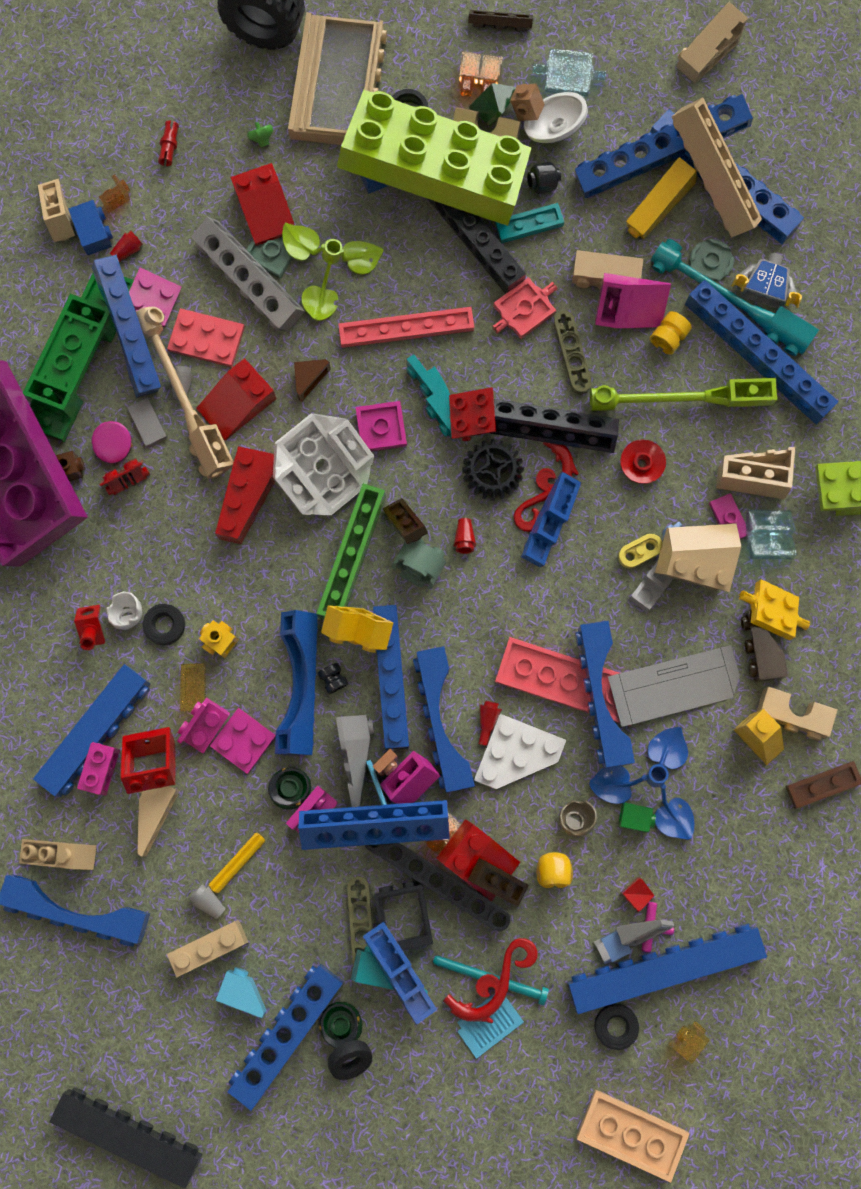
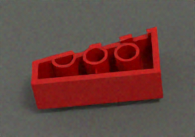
M238 446L215 531L219 540L242 544L268 493L276 482L273 478L274 454Z

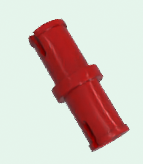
M171 120L165 122L164 134L159 143L161 150L158 163L164 166L166 158L167 167L172 165L173 153L178 144L176 137L179 124L173 121L171 129Z

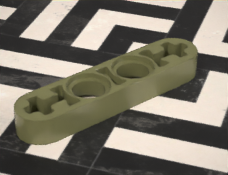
M560 311L555 316L554 328L570 387L576 394H585L589 391L592 383L573 314L568 311ZM562 317H564L565 320H569L567 324L568 331L565 333L563 323H559ZM566 338H573L576 345L568 348L564 345L563 341ZM577 358L581 361V366L579 368H572L569 365V361ZM582 372L580 375L582 382H586L584 388H581L580 385H575L578 382L577 374Z
M361 876L353 877L347 885L353 966L356 948L364 949L367 944H359L356 941V933L359 930L369 932L373 929L370 887L368 881ZM356 880H360L361 884H365V889L361 890V898L366 896L367 902L357 901L352 903V897L357 898L356 890L351 888L352 885L356 884ZM357 905L366 907L367 915L364 919H357L354 916L353 911Z

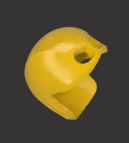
M559 852L542 855L537 863L538 883L544 888H552L554 886L564 888L570 885L573 880V869L569 857Z

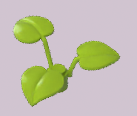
M285 223L283 227L282 239L284 248L292 258L305 261L309 258L310 254L315 256L323 251L322 258L327 263L322 288L310 286L304 290L301 297L304 310L316 321L328 319L338 307L334 305V301L338 300L337 293L326 289L331 265L337 263L341 256L342 261H347V266L352 272L365 275L376 267L383 254L382 248L362 241H351L342 247L341 242L337 239H329L319 248L320 239L314 230L305 226Z

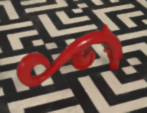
M543 442V445L552 449L551 452L555 454L556 462L561 461V472L571 477L572 473L579 475L571 452L566 446ZM550 468L541 469L536 476V484L544 492L522 503L514 513L515 525L524 532H531L540 512L533 508L531 511L534 517L531 521L523 520L522 512L532 505L545 501L554 485L548 483V479H556L554 471Z
M526 938L513 940L504 955L500 980L493 974H485L477 980L476 991L481 997H490L489 987L495 989L493 998L484 1006L472 1008V1003L463 1004L461 1001L457 1002L450 994L447 995L443 1002L451 1009L450 1012L461 1020L493 1023L490 1016L501 1007L509 989L513 951L518 947L526 951V958L522 961L515 960L514 963L519 968H528L538 958L536 945Z

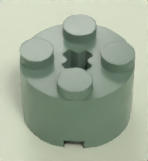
M422 539L411 542L408 545L404 542L392 563L393 570L395 571L398 568L401 571L399 576L421 588L424 584L429 585L427 589H432L446 565V561L443 558L445 552L437 547H429L424 544L425 542Z

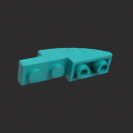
M413 354L407 358L406 371L411 379L414 380L416 378L419 381L421 392L425 397H428L426 398L427 407L425 408L428 416L432 420L436 418L440 423L438 427L445 437L450 436L452 439L449 390L436 367L434 366L427 371Z

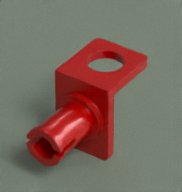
M100 604L78 608L76 611L74 623L80 638L79 644H81L80 647L83 650H92L96 645L105 644V637L99 621ZM94 611L89 615H82L85 612Z

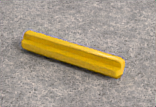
M255 833L209 883V887L213 892L220 893L265 843L264 837L259 833Z

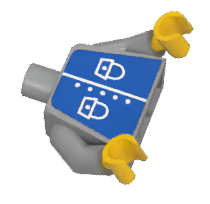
M771 253L768 261L760 259L757 265H749L736 275L731 285L732 287L736 285L741 288L740 297L777 309L783 306L785 301V306L789 307L790 304H794L796 308H799L802 295L796 291L793 278L789 276L790 269L781 265L783 257L778 253Z

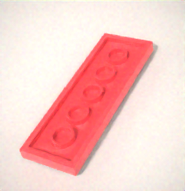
M509 637L495 683L589 713L588 702H591L590 693L585 692L583 679L587 678L586 671L581 669L579 659ZM603 668L602 692L605 704L614 722L620 723L608 679L609 676L620 673Z

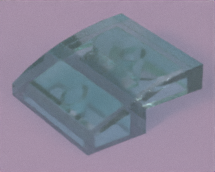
M747 510L746 533L750 559L795 558L797 553L792 534L796 529L791 510Z

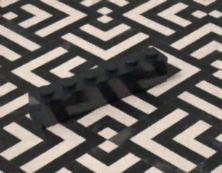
M79 1088L68 1089L62 1094L49 1121L50 1123L184 1189L189 1185L203 1155L198 1152L199 1148L189 1142L181 1144L175 1141L176 1136L172 1133L163 1131L161 1134L153 1130L154 1126L144 1120H140L138 1123L130 1119V1113L118 1109L116 1112L108 1108L109 1104L101 1099L93 1101L87 1098V1093Z

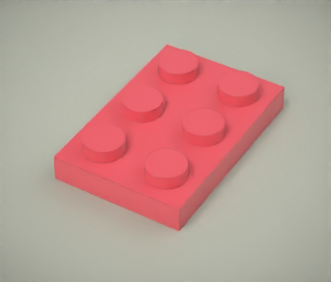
M180 308L167 350L233 367L245 326L241 323Z

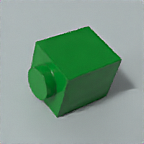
M625 802L621 804L618 827L649 833L650 828H654L656 815L653 814V808Z

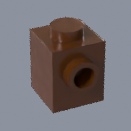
M74 451L56 455L69 481L83 478L82 471L85 470V465L82 457H78Z

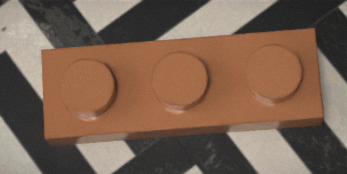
M389 749L372 767L381 777L385 774L389 776L398 767L397 762L399 760L397 755Z

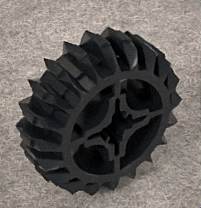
M491 439L490 445H487V442L483 440L482 448L475 444L473 447L475 452L470 450L467 452L469 458H464L463 464L466 465L462 467V473L466 474L463 480L464 482H469L468 489L476 487L474 491L475 496L482 491V499H486L487 494H491V500L495 501L496 494H499L500 499H504V491L508 495H512V488H519L518 482L522 481L523 476L521 473L524 472V467L519 465L522 464L523 460L522 458H516L519 453L517 450L510 452L512 449L511 444L505 448L503 447V440L499 442V445H495L494 439ZM493 454L500 455L506 460H497ZM485 456L486 464L480 467L478 471H474L476 462ZM490 463L491 466L497 467L496 476L495 473L489 472ZM511 468L512 474L506 482L501 483L500 475ZM478 478L489 479L493 485H487Z

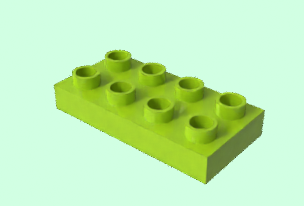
M363 90L342 142L337 168L508 226L516 205L532 147L523 145L513 136L505 135L500 137L482 131L472 122H456L439 116L429 107H413L394 100L388 93Z

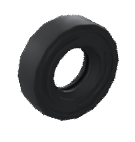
M158 604L150 608L144 615L143 631L153 643L163 646L170 645L178 641L183 635L185 619L181 611L173 605ZM161 616H168L172 619L173 626L167 633H159L156 630V621Z
M614 1003L605 1006L595 1018L594 1028L596 1036L609 1049L618 1051L627 1049L634 1044L638 1037V1019L634 1012L625 1005ZM614 1017H620L626 1023V1031L618 1037L612 1036L607 1029L609 1020Z
M361 1040L343 1043L329 1055V1071L335 1079L348 1080L355 1078L370 1067L373 1057L372 1052L366 1042ZM356 1057L351 1062L344 1063L346 1060Z

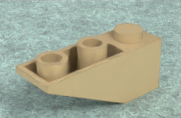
M22 839L19 863L66 869L93 870L97 845Z

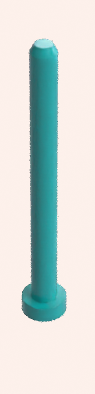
M435 956L433 960L436 966L475 979H479L485 974H492L441 956ZM509 979L508 990L537 999L538 1004L545 1005L549 991L548 988L542 987V990Z

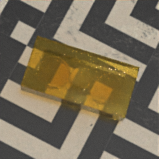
M205 663L181 664L180 711L191 712L198 701L203 703L206 699Z

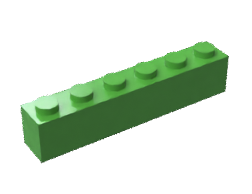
M362 484L316 613L319 619L324 620L328 605L348 607L386 499L385 490Z

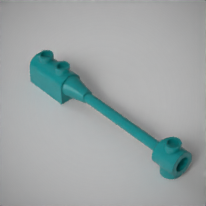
M667 239L666 242H662L651 258V262L654 263L652 268L656 272L663 274L665 270L670 273L677 269L700 284L706 280L729 302L747 312L764 329V332L767 333L766 336L775 344L780 341L787 345L784 350L790 355L796 356L798 353L803 355L818 333V328L784 307L780 306L778 311L773 313L759 306H753L682 262V253L680 252L682 247L676 241Z

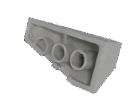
M366 715L336 717L341 750L345 754L344 767L349 779L348 789L351 806L361 807L367 769L366 761H368L371 744L370 735L375 734L373 721H368Z

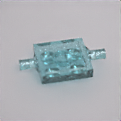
M550 49L546 65L533 63L532 73L545 74V92L549 93L573 92L588 97L589 85L592 79L605 81L606 71L593 70V53Z

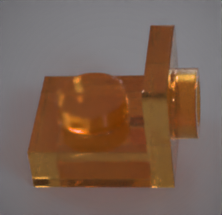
M115 174L111 177L116 187L106 190L99 196L108 213L130 200L128 185L124 179L119 180Z

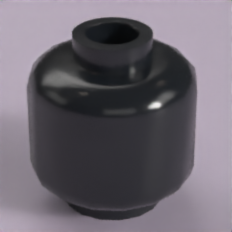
M551 162L533 165L530 172L527 173L529 188L537 194L556 190L558 182L561 181L559 168H556Z

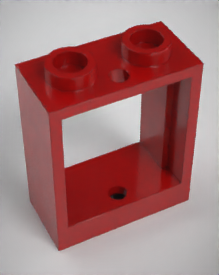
M170 727L122 736L121 781L127 794L176 785V745ZM166 752V767L134 773L136 757Z

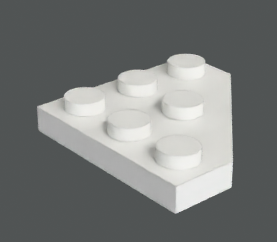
M500 714L474 781L498 789L556 764L559 761L566 740Z

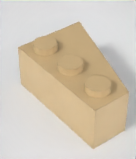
M728 2L689 47L684 48L680 52L676 68L696 84L739 43L748 17Z
M788 447L787 450L780 451L772 449L764 453L753 454V452L724 456L718 467L716 488L785 499L792 489L795 447Z

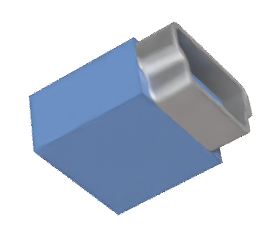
M617 930L594 941L604 964L614 962L632 952L629 946L622 945Z

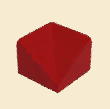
M637 877L621 892L622 896L637 912H640L655 896L640 877Z

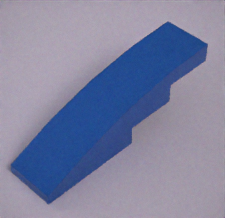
M564 472L559 474L531 530L521 555L522 558L538 567L545 565L551 546L556 544L563 523L569 519L581 482Z
M382 922L362 936L415 1025L434 1013L437 1008L424 990V985L411 967L412 964L385 923Z

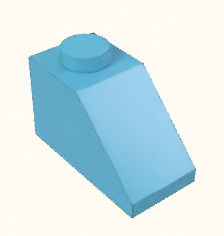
M235 967L234 971L228 970L216 1001L263 1018L267 1010L253 978L248 976L249 972Z

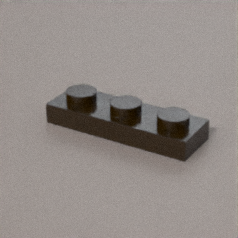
M470 10L468 23H473L472 26L484 28L486 24L494 25L495 29H506V26L515 27L517 31H527L528 28H532L533 15Z
M403 498L382 508L388 520L407 545L420 540L422 536L428 534L425 525Z
M481 858L478 859L468 878V881L517 907L529 887L528 884Z

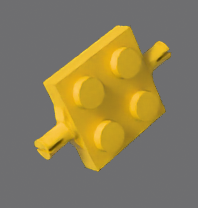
M762 579L755 583L753 595L744 590L739 594V600L745 601L751 606V623L780 637L791 640L796 636V626L807 630L810 626V621L798 615V596Z

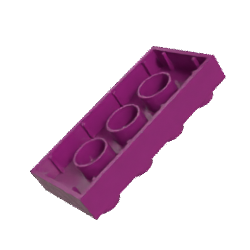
M0 360V562L2 566L21 567L86 520L88 516L8 363Z

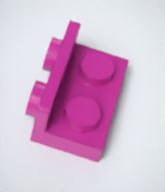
M208 698L203 703L199 701L190 712L193 718L189 723L184 721L177 732L181 735L177 742L181 744L185 741L201 753L205 752L230 715V712Z
M92 742L77 788L106 796L120 749Z
M317 786L286 824L299 833V811L334 809L338 802L321 787Z

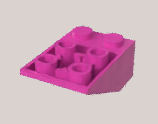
M604 273L596 310L595 325L612 328H651L661 326L671 283Z

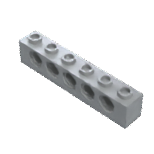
M206 217L191 236L197 243L195 245L197 249L211 257L210 262L216 268L222 269L226 273L224 275L225 278L240 288L239 292L248 300L251 299L255 303L254 308L260 314H265L270 319L268 322L273 328L288 331L305 310L218 220ZM219 241V247L216 250V243ZM234 256V262L230 265V259ZM248 271L249 276L247 280H245L244 276L245 273ZM263 286L264 290L262 295L260 296L259 289ZM278 302V309L274 311V304Z

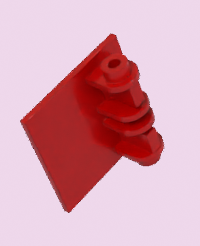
M493 387L449 395L452 439L462 438V441H470L472 436L496 432Z
M135 458L125 463L123 470L117 472L114 469L104 474L100 486L107 483L108 486L105 487L109 495H116L125 490L119 477L126 489H128L129 487L123 475L126 474L134 486L135 483L129 472H131L136 483L147 479L150 472L146 466L141 467L144 462L143 459L138 462Z

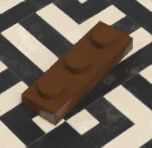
M851 761L785 787L794 809L861 785V776L855 762Z

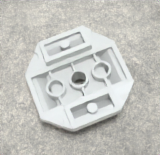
M311 413L275 442L273 478L301 514L332 515L360 492L363 483H368L374 455L349 420ZM323 459L324 465L322 468L316 469L317 461Z

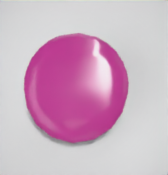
M104 422L94 430L92 435L93 451L104 462L115 463L127 457L133 447L129 431L119 422Z

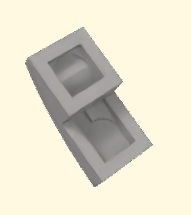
M658 561L629 598L630 601L647 613L673 580V578L655 573Z

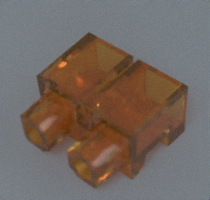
M462 51L459 72L461 95L470 97L472 96L473 88L481 89L482 93L491 83L498 84L502 71L503 57L483 55L481 67L482 54Z

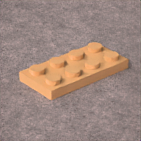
M595 1089L576 1138L671 1183L690 1133Z

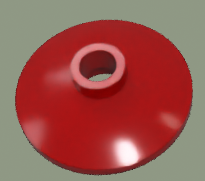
M640 439L629 443L624 448L620 458V465L625 476L631 481L639 484H649L659 479L666 468V456L662 448L655 442ZM638 461H645L646 466L640 467Z

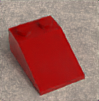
M272 163L230 177L255 246L282 237L285 223L295 225Z
M244 358L221 378L196 409L210 425H217L223 440L226 441L277 398L270 385Z
M465 819L436 859L490 901H493L496 895L468 881L478 859L481 858L512 875L521 862L482 830Z

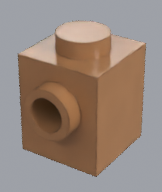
M537 84L517 85L510 100L518 121L538 120L545 105Z

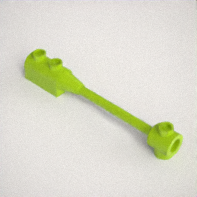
M776 378L730 379L726 386L705 390L704 392L618 394L614 388L606 385L590 389L591 411H613L618 403L704 401L726 407L773 406L777 401Z

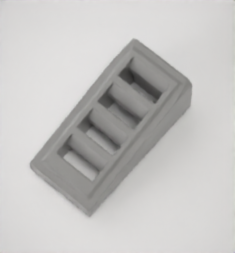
M653 920L622 925L616 929L622 945L638 946L673 928L674 923L668 920Z

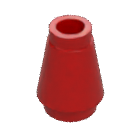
M132 231L125 232L110 254L112 256L117 255L120 262L141 250L140 247L143 243Z
M469 518L458 520L453 544L457 553L469 554L474 552V547H476L472 520Z

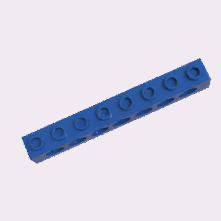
M743 94L729 96L721 104L708 106L723 138L751 127L753 117ZM726 114L730 119L723 121L719 116ZM666 124L660 131L653 134L651 132L646 133L633 143L626 142L613 152L606 151L593 161L586 160L581 162L575 168V175L585 199L674 161L679 157L690 154L685 149L683 140L677 137L680 133L675 129L674 124ZM660 142H664L668 145L664 149H659L656 147V145ZM640 151H643L647 154L644 158H638L635 156V154ZM620 160L626 163L623 167H616L614 165ZM597 170H604L606 172L601 177L594 175Z
M668 109L652 126L650 132L653 134L660 131L664 125L673 124L672 116L675 113ZM664 142L658 143L663 149L668 146ZM690 154L680 157L695 169L694 161ZM735 162L762 217L758 226L783 245L800 226L804 217L797 209L784 202L781 196L769 190L762 181L754 178L746 168L739 166ZM696 171V176L703 181L700 173Z
M706 280L689 294L685 305L764 378H776V389L813 423L817 425L839 402Z

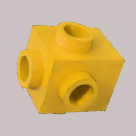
M214 620L210 624L204 625L200 631L201 636L199 638L204 643L202 646L204 650L211 655H214L216 652L223 658L227 657L239 639L230 633L233 630L223 621L218 624Z

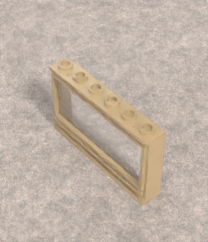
M306 12L288 125L290 139L342 145L363 90L370 92L379 91V88H376V82H381L382 69H379V63L384 62V49L381 48L382 44H386L387 30H384L382 20L380 22L312 15V13Z

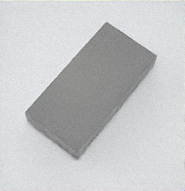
M148 398L127 407L147 448L168 438Z

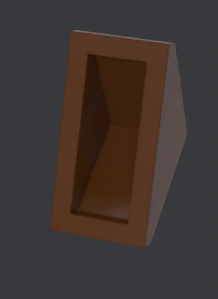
M328 360L294 362L298 399L303 402L331 370Z

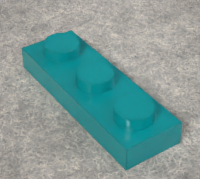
M555 203L512 215L508 226L495 222V227L502 244L563 227L565 222L559 204Z

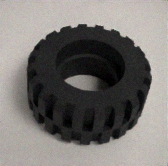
M304 0L217 1V9L223 24H226L230 32L235 33L237 38L245 40L251 46L253 44L257 48L263 49L265 47L268 50H274L276 47L281 49L290 45L296 38L305 13Z

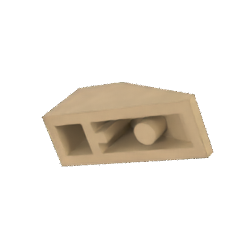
M59 179L39 184L38 190L43 219L53 241H66L75 236L72 219Z
M167 786L139 792L141 796L139 798L138 855H148L180 790Z

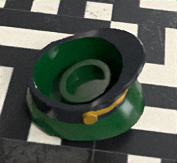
M293 767L277 771L272 776L268 785L269 795L273 803L277 807L286 810L300 807L308 798L312 789L311 781L307 774L299 768Z
M335 1002L328 1005L320 1018V1033L324 1041L333 1048H337L343 1043L352 1040H358L363 1028L359 1011L347 1002Z

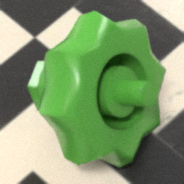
M256 122V129L247 132L248 139L258 143L260 147L269 145V138L272 135L273 127L270 124L260 127L259 122Z

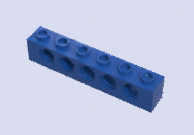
M447 800L299 811L298 829L302 850L450 839Z
M322 964L317 968L311 967L304 977L307 980L304 987L301 989L298 986L289 999L293 1001L288 1009L283 1007L274 1018L278 1023L273 1030L267 1028L259 1039L262 1045L257 1051L252 1049L245 1058L244 1062L247 1065L242 1072L237 1070L228 1082L232 1085L228 1093L251 1111L344 982ZM311 986H317L321 990V997L319 999H312L309 996L308 990ZM302 1007L306 1011V1018L303 1020L295 1018L294 1008ZM287 1028L291 1032V1039L287 1041L282 1040L278 1034L279 1029ZM264 1050H273L276 1054V1059L274 1061H267L263 1055ZM249 1071H257L261 1077L260 1081L252 1082L248 1077Z

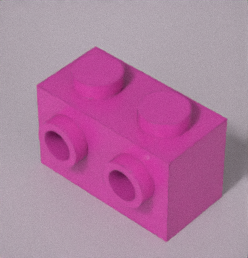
M412 751L380 786L394 803H414L440 775L429 760Z

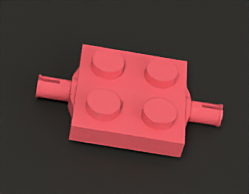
M529 277L494 302L493 307L498 311L502 319L492 326L493 330L498 334L508 326L513 329L520 339L528 335L556 314V309L548 299V296L557 290L556 285L551 282L548 286L541 289Z

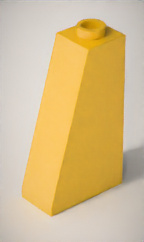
M679 157L626 221L629 234L636 239L640 236L644 240L696 184V170Z

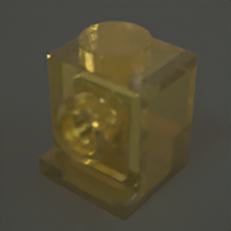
M694 1021L688 1027L685 1025L681 1027L676 1034L678 1039L676 1043L670 1041L668 1045L693 1064L710 1039L704 1035L707 1030Z

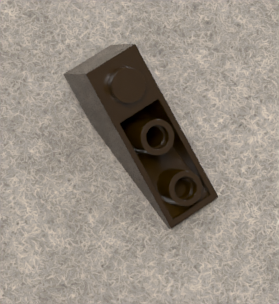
M747 610L743 613V616L746 617H741V628L743 631L751 630L752 639L745 640L744 642L746 653H755V657L748 664L750 677H754L755 682L788 677L784 652L767 630L751 623L752 611Z

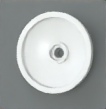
M562 92L543 99L545 105L539 119L524 121V129L527 136L535 142L555 143L562 141L574 134L585 121L588 113L586 101L581 95L573 92Z

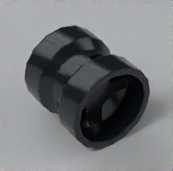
M339 663L331 664L317 673L320 679L325 682V689L328 694H332L349 684L346 677H343L341 674L342 669Z

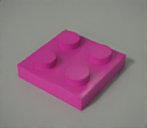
M140 267L129 294L136 312L146 307L159 308L164 314V320L161 325L165 327L181 286Z
M400 401L355 407L359 435L371 452L407 446Z
M238 708L210 744V747L246 774H249L276 738V735Z

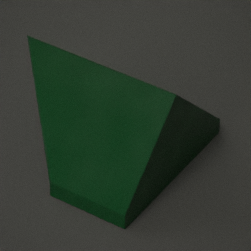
M491 83L469 108L479 112L478 117L491 126L510 104L516 87Z

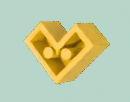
M328 605L321 633L330 637L329 641L333 643L343 644L344 641H347L351 644L362 645L363 650L375 653L376 650H387L393 622L364 608Z

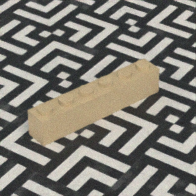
M702 97L680 108L672 116L675 129L679 131L684 147L690 153L694 161V167L700 173L704 181V187L709 192L714 207L719 212L723 225L732 238L754 229L762 220V217Z

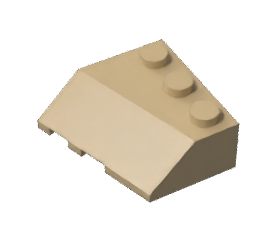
M737 524L666 528L655 573L713 590L730 592L741 550Z

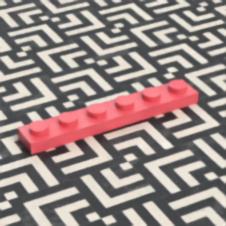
M472 307L338 324L342 348L474 331Z

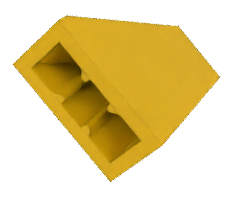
M765 709L750 714L734 729L766 765L784 750L781 726Z

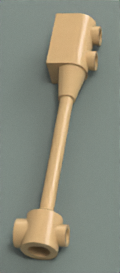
M157 307L140 309L136 314L144 338L151 339L185 412L184 416L189 433L188 438L191 442L189 450L192 455L197 456L201 464L199 472L207 477V479L218 477L232 468L234 461L217 425L206 426L190 404L159 337L163 331L161 323L164 320V314Z

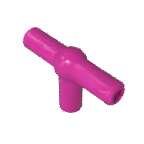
M648 902L645 922L655 920L657 903ZM674 927L661 934L673 935ZM653 938L642 943L641 950L643 952H651Z

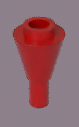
M485 701L484 705L479 704L481 733L478 744L488 746L490 732L493 730L502 711L501 708H498L499 703Z

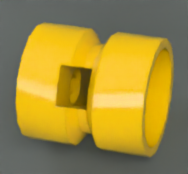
M670 311L661 321V326H658L651 334L650 341L655 347H661L665 354L672 355L680 346L679 341L686 338L692 326L684 316Z

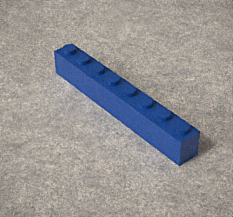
M743 924L735 927L736 932L727 934L726 931H719L711 934L712 939L703 941L702 937L688 941L689 946L680 948L679 944L665 948L666 953L656 955L654 951L641 955L642 960L633 962L632 958L618 962L619 967L610 969L609 966L596 968V974L586 976L585 973L573 975L571 976L572 981L567 982L575 1012L581 1014L767 958L757 927Z

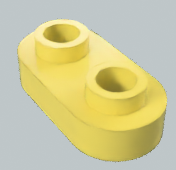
M646 534L625 545L618 554L619 563L623 567L631 569L659 555L663 544L661 538L655 534ZM646 544H653L654 549L648 550ZM626 554H632L634 556V560H627Z

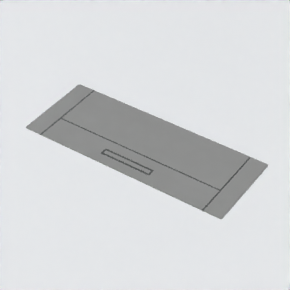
M729 645L612 675L608 679L621 727L731 699L734 696L740 675L732 646Z

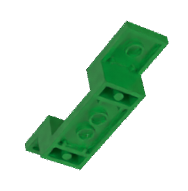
M92 273L81 297L73 294L69 295L23 391L44 434L62 442H65L83 404V401L76 392L101 339L111 343L117 332L105 300L98 288L94 273ZM124 277L128 291H130L134 280Z

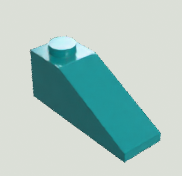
M365 946L364 951L357 949L351 980L393 990L369 947Z

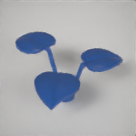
M681 727L666 729L650 741L647 749L648 757L654 762H659V764L653 765L647 774L641 778L629 782L630 774L623 766L600 769L590 780L589 786L595 795L611 804H622L628 801L632 795L629 786L637 785L643 781H647L652 787H660L664 806L658 808L655 812V825L657 829L668 837L685 840L692 838L695 823L691 807L681 798H673L668 803L666 799V785L664 784L669 776L667 768L677 769L681 767L688 757V747Z

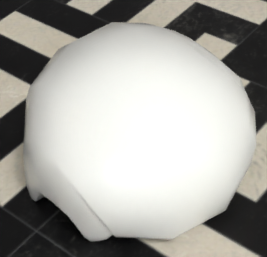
M123 591L113 595L112 604L106 608L108 620L116 629L128 630L137 625L142 618V605L130 592ZM127 612L132 613V615L122 616Z

